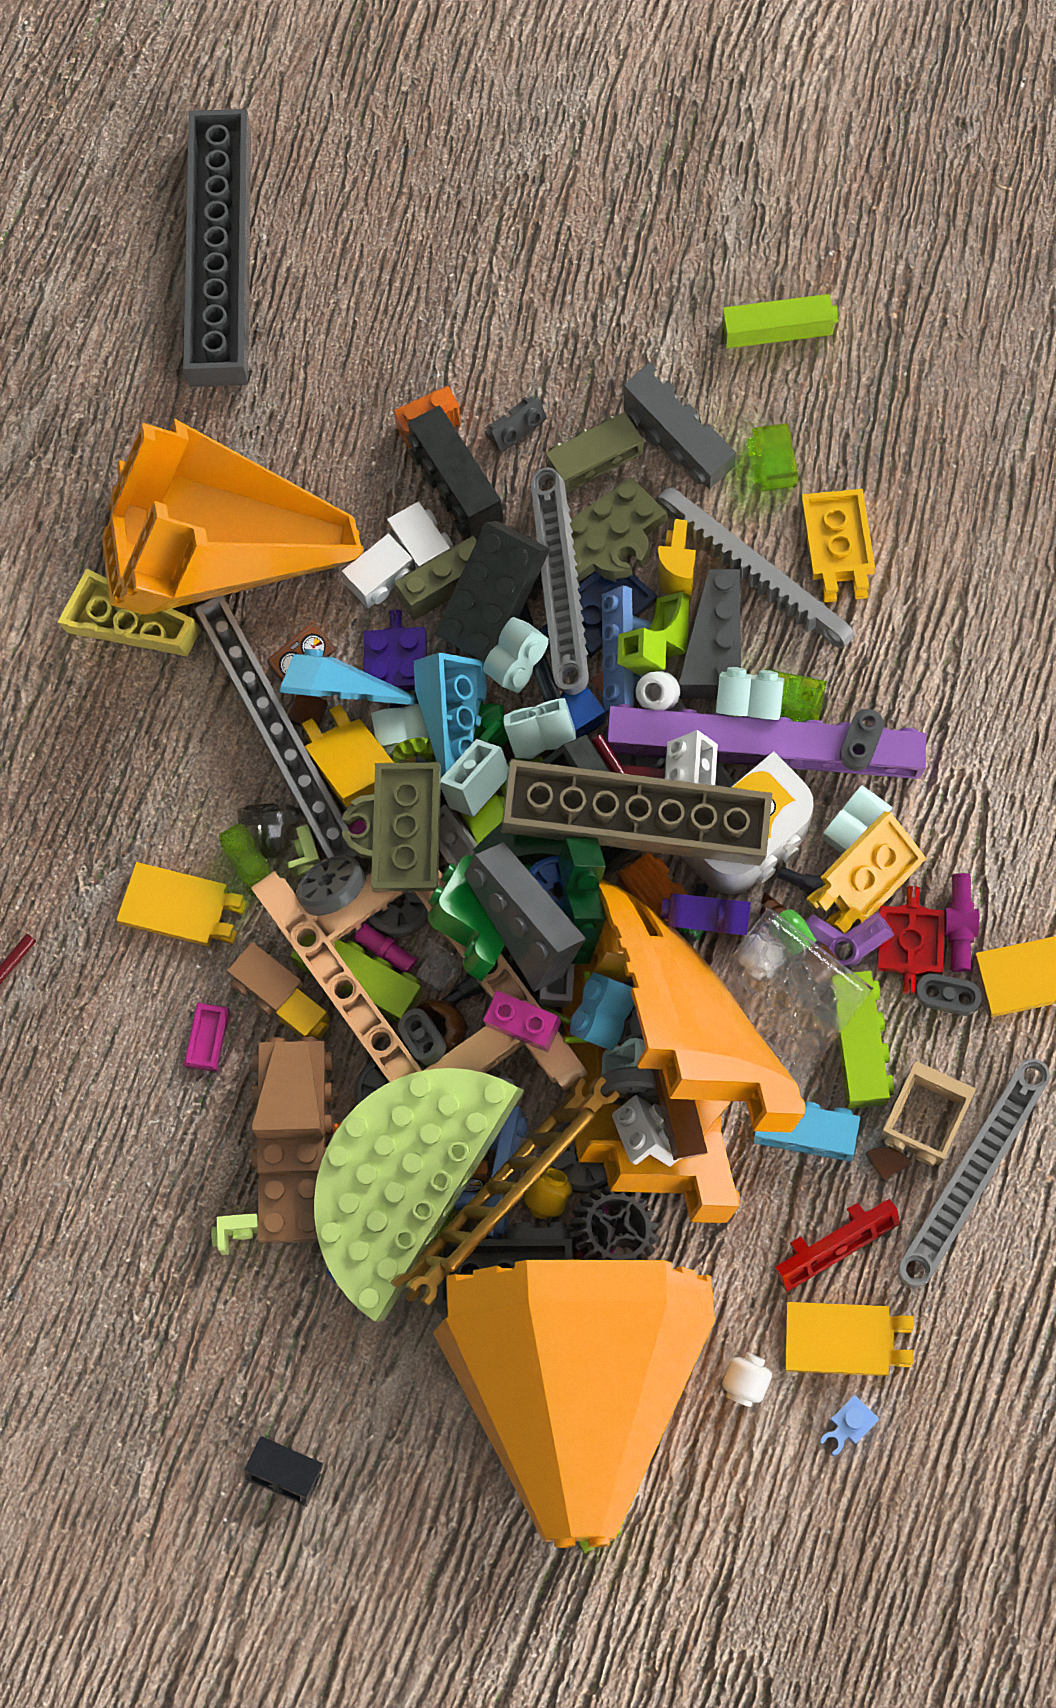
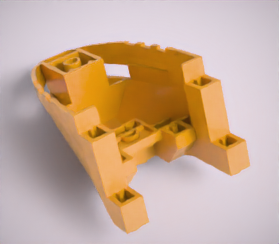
M601 879L598 893L605 912L606 921L590 964H574L572 1002L568 1008H560V1013L572 1018L573 1014L582 1004L583 989L586 984L584 972L589 971L591 975L596 972L621 983L632 977L635 988H632L630 993L637 1010L645 1044V1050L637 1061V1066L640 1069H663L669 1099L695 1100L708 1153L703 1156L680 1159L670 1167L652 1155H648L636 1165L631 1163L612 1118L613 1112L620 1108L621 1105L609 1103L603 1104L595 1112L594 1119L575 1139L579 1162L604 1163L610 1192L683 1193L690 1222L727 1223L740 1205V1195L735 1190L721 1134V1116L730 1104V1101L747 1103L754 1131L792 1133L804 1117L805 1102L800 1096L795 1080L763 1040L723 982L701 955L676 929L667 926V922L661 919V916L620 887ZM563 1023L564 1035L562 1037L573 1036L570 1034V1026ZM567 1043L588 1072L583 1077L587 1083L581 1089L582 1095L587 1097L590 1094L589 1088L592 1081L597 1076H601L602 1055L607 1049L592 1043Z

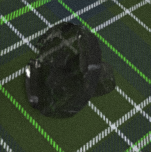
M274 803L246 805V807L237 810L238 823L258 826L259 849L264 859L279 857L281 853V825L292 824L301 820V809L297 805L287 804L286 810L278 808V805Z

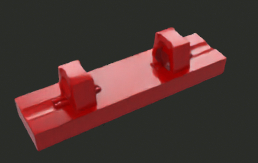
M890 1198L868 1212H865L858 1202L847 1208L851 1222L811 1246H808L801 1236L790 1242L794 1256L775 1267L779 1281L786 1292L900 1225L897 1208Z

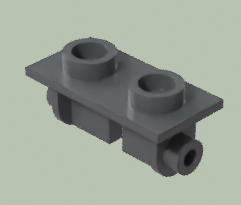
M532 396L529 398L524 397L520 403L508 411L510 417L507 418L503 415L492 424L487 425L488 429L484 433L490 441L495 440L500 453L504 452L547 419L538 396L535 398Z

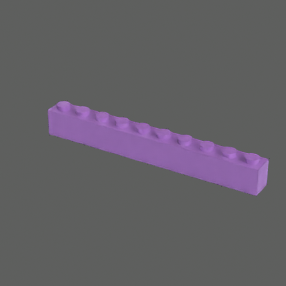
M619 704L616 707L610 706L606 742L614 754L666 758L668 741L698 730L718 744L717 762L757 766L774 751L792 769L920 779L926 768L927 733L918 732L914 728L889 730L884 727L869 766L863 770L854 771L845 767L840 759V752L851 724L848 722L830 725L823 724L819 720L794 722L786 717H780L779 720H770L749 716L734 717L716 712L698 714L697 711L691 709H683L679 712L638 709L630 704ZM853 748V752L856 755L863 754L860 748Z

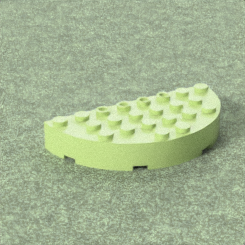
M441 1068L419 1071L389 1082L371 1093L348 1114L334 1133L326 1148L316 1180L314 1219L317 1238L327 1267L338 1286L359 1310L375 1322L386 1319L408 1281H405L399 1288H396L390 1282L398 1274H407L417 1263L418 1257L432 1243L525 1090L503 1079L468 1069Z

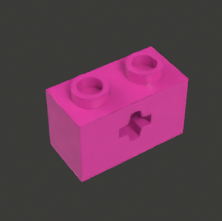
M496 991L483 1020L488 1028L545 1052H549L561 1024L557 1015L500 991Z

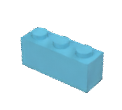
M805 1102V1115L792 1133L755 1131L753 1144L851 1162L855 1151L860 1116L853 1115V1111L849 1109L834 1108L833 1111L820 1109L821 1106L819 1104Z

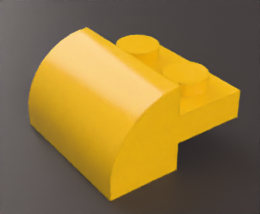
M675 519L674 529L667 530L666 545L658 546V583L666 596L678 592L686 593L689 595L690 604L696 550L686 549L687 520Z

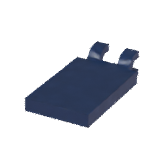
M595 571L580 584L578 592L581 595L579 602L583 609L581 610L584 618L582 625L585 628L583 634L587 642L585 647L590 658L603 648L602 594L622 585L632 588V615L639 617L657 601V595L636 575L618 578L616 582L603 578ZM545 624L539 631L549 639L548 626Z

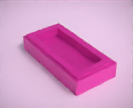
M203 1003L196 1004L184 1061L186 1068L217 1072L230 1013L229 1007Z

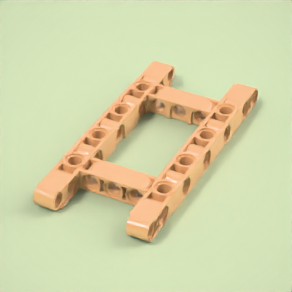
M438 869V886L443 888L445 882L440 880L443 874ZM273 871L252 886V891L389 1082H392L400 1077L422 1071L334 948L336 946L334 942L354 928L356 930L362 927L361 923L380 910L384 912L388 909L387 905L406 891L373 892L371 889V872L366 876L362 890L350 904L337 912L315 916L308 914L304 910L284 878L280 879L276 872ZM408 891L409 893H416L429 913L433 905L429 904L428 901L434 891ZM444 934L450 944L455 946L464 959L465 956L463 954L466 948ZM305 936H316V941L312 946H301V941ZM501 953L496 961L498 964L497 970L494 973L487 974L482 982L477 979L488 996L490 995L492 998L496 991H500L541 1009ZM344 985L352 986L353 992L350 997L346 999L338 998V991ZM487 1026L448 1052L437 1063L425 1069L457 1068L486 1073L525 1045L552 1083H557L563 1091L571 1087L579 1077H585L588 1074L569 1045L563 1042V1037L558 1031L549 1052H545ZM381 1037L391 1039L390 1046L384 1051L375 1050L374 1047L375 1042Z

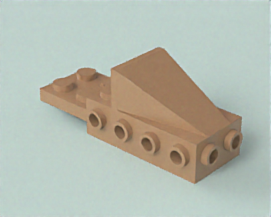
M280 1037L269 1038L267 1042H259V1053H253L254 1073L258 1072V1085H253L252 1098L253 1104L258 1105L255 1116L252 1118L253 1137H257V1149H252L251 1161L252 1169H257L259 1174V1243L318 1242L314 1219L315 1187L320 1164L328 1146V1135L333 1134V1116L328 1115V1102H333V1084L328 1083V1071L333 1070V1051H328L325 1041H319L318 1037H302L300 1041L287 1042V1039Z

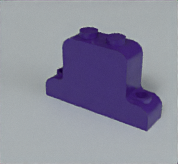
M671 893L670 900L663 899L661 919H668L667 926L747 935L751 902Z

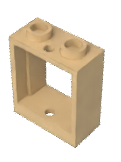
M915 1061L880 1138L885 1140V1145L900 1152H903L905 1149L915 1154L916 1160L925 1165L934 1166L936 1164L941 1166L976 1088ZM914 1084L959 1104L938 1151L893 1130Z

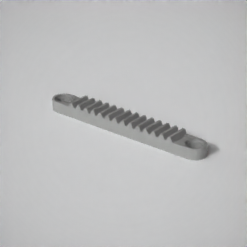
M546 467L538 470L531 479V492L537 542L550 548L541 568L553 676L555 684L564 693L576 695L586 688L589 674L586 658L588 651L585 647L587 642L583 634L585 628L582 625L584 618L581 610L583 609L579 602V599H581V595L578 592L580 585L576 578L578 573L575 569L577 563L574 555L576 553L572 546L574 544L571 536L573 530L570 526L572 521L568 513L570 508L567 504L564 480L555 469ZM548 478H554L553 487L547 491H542V483ZM571 671H578L577 680L573 684L566 685L564 682L565 676Z
M667 487L657 497V503L674 521L675 519L687 520V536L693 535L692 542L694 544L702 542V550L711 549L712 558L720 556L721 565L729 563L730 569H740V580L748 578L749 587L759 586V595L768 593L767 601L772 602L776 600L777 609L779 610L787 608V617L796 615V624L805 622V631L815 630L840 649H844L855 637L854 631L843 619L679 491L672 487Z
M1028 1059L1023 1061L1018 1067L902 1258L898 1267V1276L907 1287L921 1288L929 1282L1046 1088L1050 1079V1071L1041 1060ZM1029 1068L1038 1070L1042 1077L1041 1082L1036 1085L1028 1084L1023 1076L1024 1071ZM912 1261L921 1263L925 1269L924 1276L921 1279L910 1278L906 1272L908 1263Z

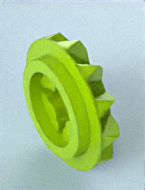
M417 737L404 740L396 745L392 751L394 763H400L401 759L414 757L415 753L429 762H437L429 738Z

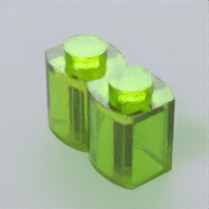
M788 423L752 428L751 438H746L748 456H754L755 465H751L753 482L759 483L761 492L797 487L798 470Z
M237 823L219 834V841L228 862L236 869L244 889L251 896L257 897L251 887L272 872L265 857L257 850L248 829L242 824Z

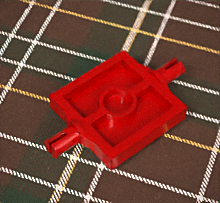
M913 886L906 887V904L898 907L880 906L879 914L887 922L894 936L878 947L877 971L895 972L903 975L902 994H908L910 983L909 995H915L916 976L943 974L945 910L928 909L919 905L920 887L915 886L914 897H912Z

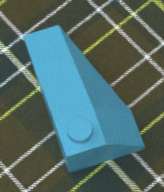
M305 649L304 654L293 655L280 688V693L318 697L337 695L340 699L362 700L365 698L373 702L407 705L419 704L417 696L334 657L323 656V650Z
M438 652L413 662L415 693L436 761L440 762L441 777H443L474 742L475 729L480 727L482 717L478 714L481 702L486 699L487 684L486 673L483 671L484 661Z

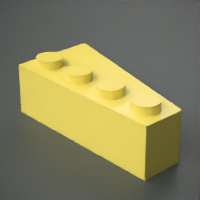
M87 568L57 622L70 634L188 656L202 630L193 618L172 608L144 615L110 605L107 578Z

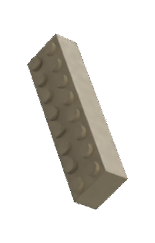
M511 759L507 776L501 833L565 841L566 837L597 838L601 846L760 866L767 856L772 793Z

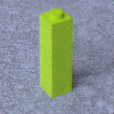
M830 294L723 307L722 327L726 349L829 336L833 334L834 323H838L839 320L837 305H832Z

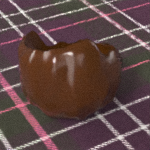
M429 999L421 1001L415 1006V1009L423 1010L433 1020L445 1040L446 1051L444 1055L464 1042L468 1027L463 1014L455 1004L446 1000Z

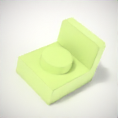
M308 824L296 828L299 839L293 841L299 859L287 863L293 878H303L313 866L321 862Z
M257 1213L218 1216L217 1226L212 1227L211 1230L213 1247H218L221 1255H229V1235H233V1239L236 1240L253 1238V1234L258 1233Z

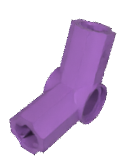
M878 912L846 934L814 914L805 921L817 940L813 943L814 946L819 943L825 944L836 956L840 965L844 967L858 965L863 957L894 936L891 928ZM849 943L853 948L852 956L847 960H842L839 955L840 948L844 944Z

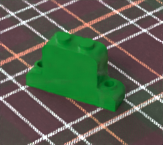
M466 855L461 858L456 866L450 863L440 880L445 882L443 888L437 886L428 901L429 904L433 905L428 913V921L433 928L466 948L463 954L465 956L463 961L464 968L468 974L482 982L496 963L505 943L464 876L474 858L473 855ZM523 864L528 871L532 867L530 865Z

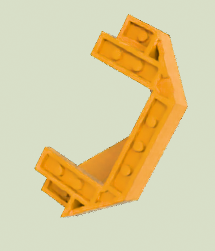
M175 418L169 431L142 422L126 462L118 460L116 470H118L119 479L116 486L112 488L108 510L112 512L108 526L104 527L102 536L109 602L112 606L148 615L346 565L355 561L363 554L359 530H357L355 519L352 515Z
M523 1260L515 1262L514 1268L493 1266L473 1270V1275H447L448 1317L440 1323L433 1332V1335L543 1542H554L555 1548L575 1547V1541H588L589 1547L610 1546V1541L614 1540L716 1319L714 1317L711 1276L696 1275V1271L683 1266L672 1269V1263L665 1260Z

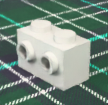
M419 501L387 519L391 536L413 558L414 570L453 548L448 535L445 532L440 534L436 528L437 521L431 510H424Z
M388 533L342 570L344 584L369 609L375 603L380 604L388 597L390 591L395 588L397 580L414 571L413 558Z
M698 730L668 741L665 779L715 785L718 744Z

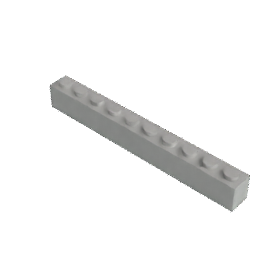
M216 597L194 608L202 629L301 814L309 825L324 857L327 859L339 855H349L356 858L361 866H364L363 858L352 852L343 839L342 831L348 830L350 832V830L343 823L337 806L224 597Z

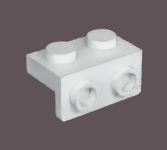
M635 1095L613 1112L612 1118L631 1163L636 1165L648 1155L654 1156L669 1167L678 1161L673 1160L662 1111L657 1104L651 1105Z

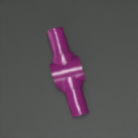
M956 873L952 875V902L948 903V908H945L944 936L948 937V942L951 943L952 971L969 972L971 970V943H974V937H978L979 910L974 909V903L971 902V875Z

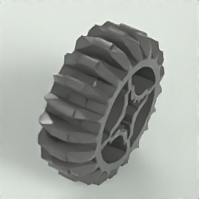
M605 1186L602 1192L599 1189L592 1190L590 1197L585 1195L580 1199L581 1206L577 1205L572 1211L576 1217L569 1221V1226L576 1229L569 1234V1239L578 1240V1244L573 1247V1252L582 1250L585 1255L581 1260H648L647 1256H651L655 1252V1248L651 1244L656 1243L659 1236L652 1233V1231L658 1228L659 1223L649 1221V1218L654 1215V1210H644L643 1206L646 1204V1199H641L637 1202L634 1200L636 1192H629L627 1195H625V1192H610L609 1186ZM602 1207L618 1210L613 1216L605 1213L601 1215L595 1212L596 1209ZM629 1219L632 1222L634 1229L631 1228L629 1224ZM615 1222H617L616 1225H615V1227H614V1228H615L614 1234H615L616 1236L611 1240V1238H612V1236H613V1234H612V1232H613V1227H612V1225H613ZM592 1231L597 1235L599 1243L595 1240ZM614 1246H619L623 1249L627 1247L632 1250L631 1253L625 1255H616L609 1251Z

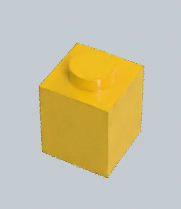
M298 988L276 1012L279 1021L300 1038L310 1036L320 1039L329 1028L328 1022L330 1019L327 1012Z

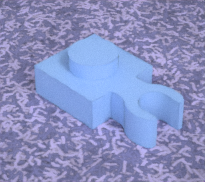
M854 1395L831 1418L830 1421L837 1428L824 1434L820 1440V1445L829 1438L836 1440L837 1449L831 1453V1456H836L842 1450L844 1441L847 1438L856 1445L879 1421V1418Z

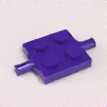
M395 609L396 614L394 610L389 611V628L364 631V672L408 692L415 690L413 661L427 657V631L425 627H402V611ZM390 703L389 708H402V704Z

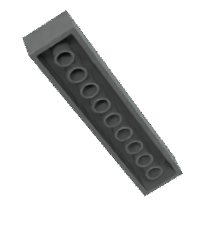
M247 109L189 111L183 370L189 387L248 385L251 125Z

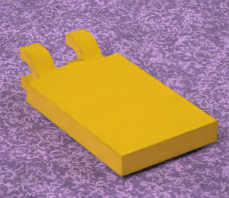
M863 489L802 494L801 503L813 580L822 579L824 603L837 601V582L853 580L855 600L867 599V589H869L867 575L875 573V564Z
M339 704L329 709L331 716L335 720L334 728L321 733L312 718L301 723L308 735L306 739L309 744L304 746L308 755L347 808L351 804L350 801L359 796L374 794L375 763L394 762L360 718L350 722L346 712Z
M884 811L820 877L826 885L815 890L806 900L814 909L820 906L824 911H827L834 902L840 911L832 914L825 922L845 934L854 922L861 924L872 916L927 858L893 814Z
M136 862L116 921L120 925L207 947L210 946L212 938L234 944L237 936V931L233 930L234 925L222 923L220 919L224 909L243 915L247 902L243 901V895L227 893L228 887L226 884Z
M1056 936L977 952L974 957L990 1017L1056 1004Z
M787 1302L785 1372L888 1376L889 1366L912 1368L914 1350H894V1332L912 1334V1330H914V1316H889V1306Z

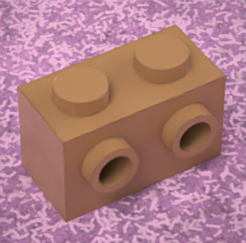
M251 942L227 970L232 980L230 985L241 995L245 996L249 993L256 999L254 1004L268 1016L271 1012L277 1016L276 1012L297 988L301 992L305 990L302 981L254 942Z

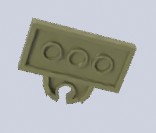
M632 477L571 518L570 526L573 530L571 536L574 540L572 546L576 553L574 559L577 563L575 569L578 573V577H576L578 583L594 571L598 572L603 578L616 582L618 578H626L633 575L629 563L622 562V558L629 555L635 556L638 566L641 568L651 558L647 535L667 522L669 518L667 512Z
M440 762L375 763L374 794L361 795L350 801V806L343 814L342 821L345 824H352L358 820L367 823L366 830L363 833L356 835L347 830L342 831V836L352 852L361 858L372 860L371 889L373 892L434 891L438 886Z

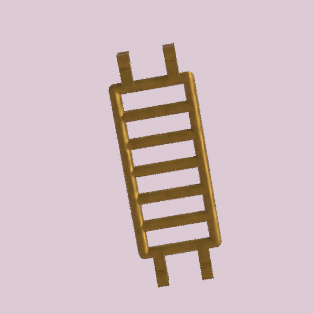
M597 1076L592 1081L589 1088L590 1094L587 1097H584L581 1093V1089L587 1081L583 1077H579L572 1084L571 1095L567 1100L547 1116L418 1257L417 1263L407 1274H398L392 1279L390 1283L396 1288H399L402 1283L408 1281L406 1286L410 1290L404 1296L408 1302H413L417 1298L421 1289L420 1285L424 1284L426 1286V1293L420 1301L424 1305L429 1306L435 1299L437 1286L449 1273L454 1272L594 1119L595 1112L603 1104L612 1103L620 1096L616 1090L610 1091L605 1097L601 1094L600 1089L606 1082L602 1076ZM560 1122H572L563 1132H552ZM538 1146H550L541 1157H529ZM516 1170H527L518 1182H506ZM494 1194L505 1195L495 1207L484 1206ZM471 1219L482 1220L472 1232L461 1231ZM448 1244L459 1245L448 1258L437 1257Z

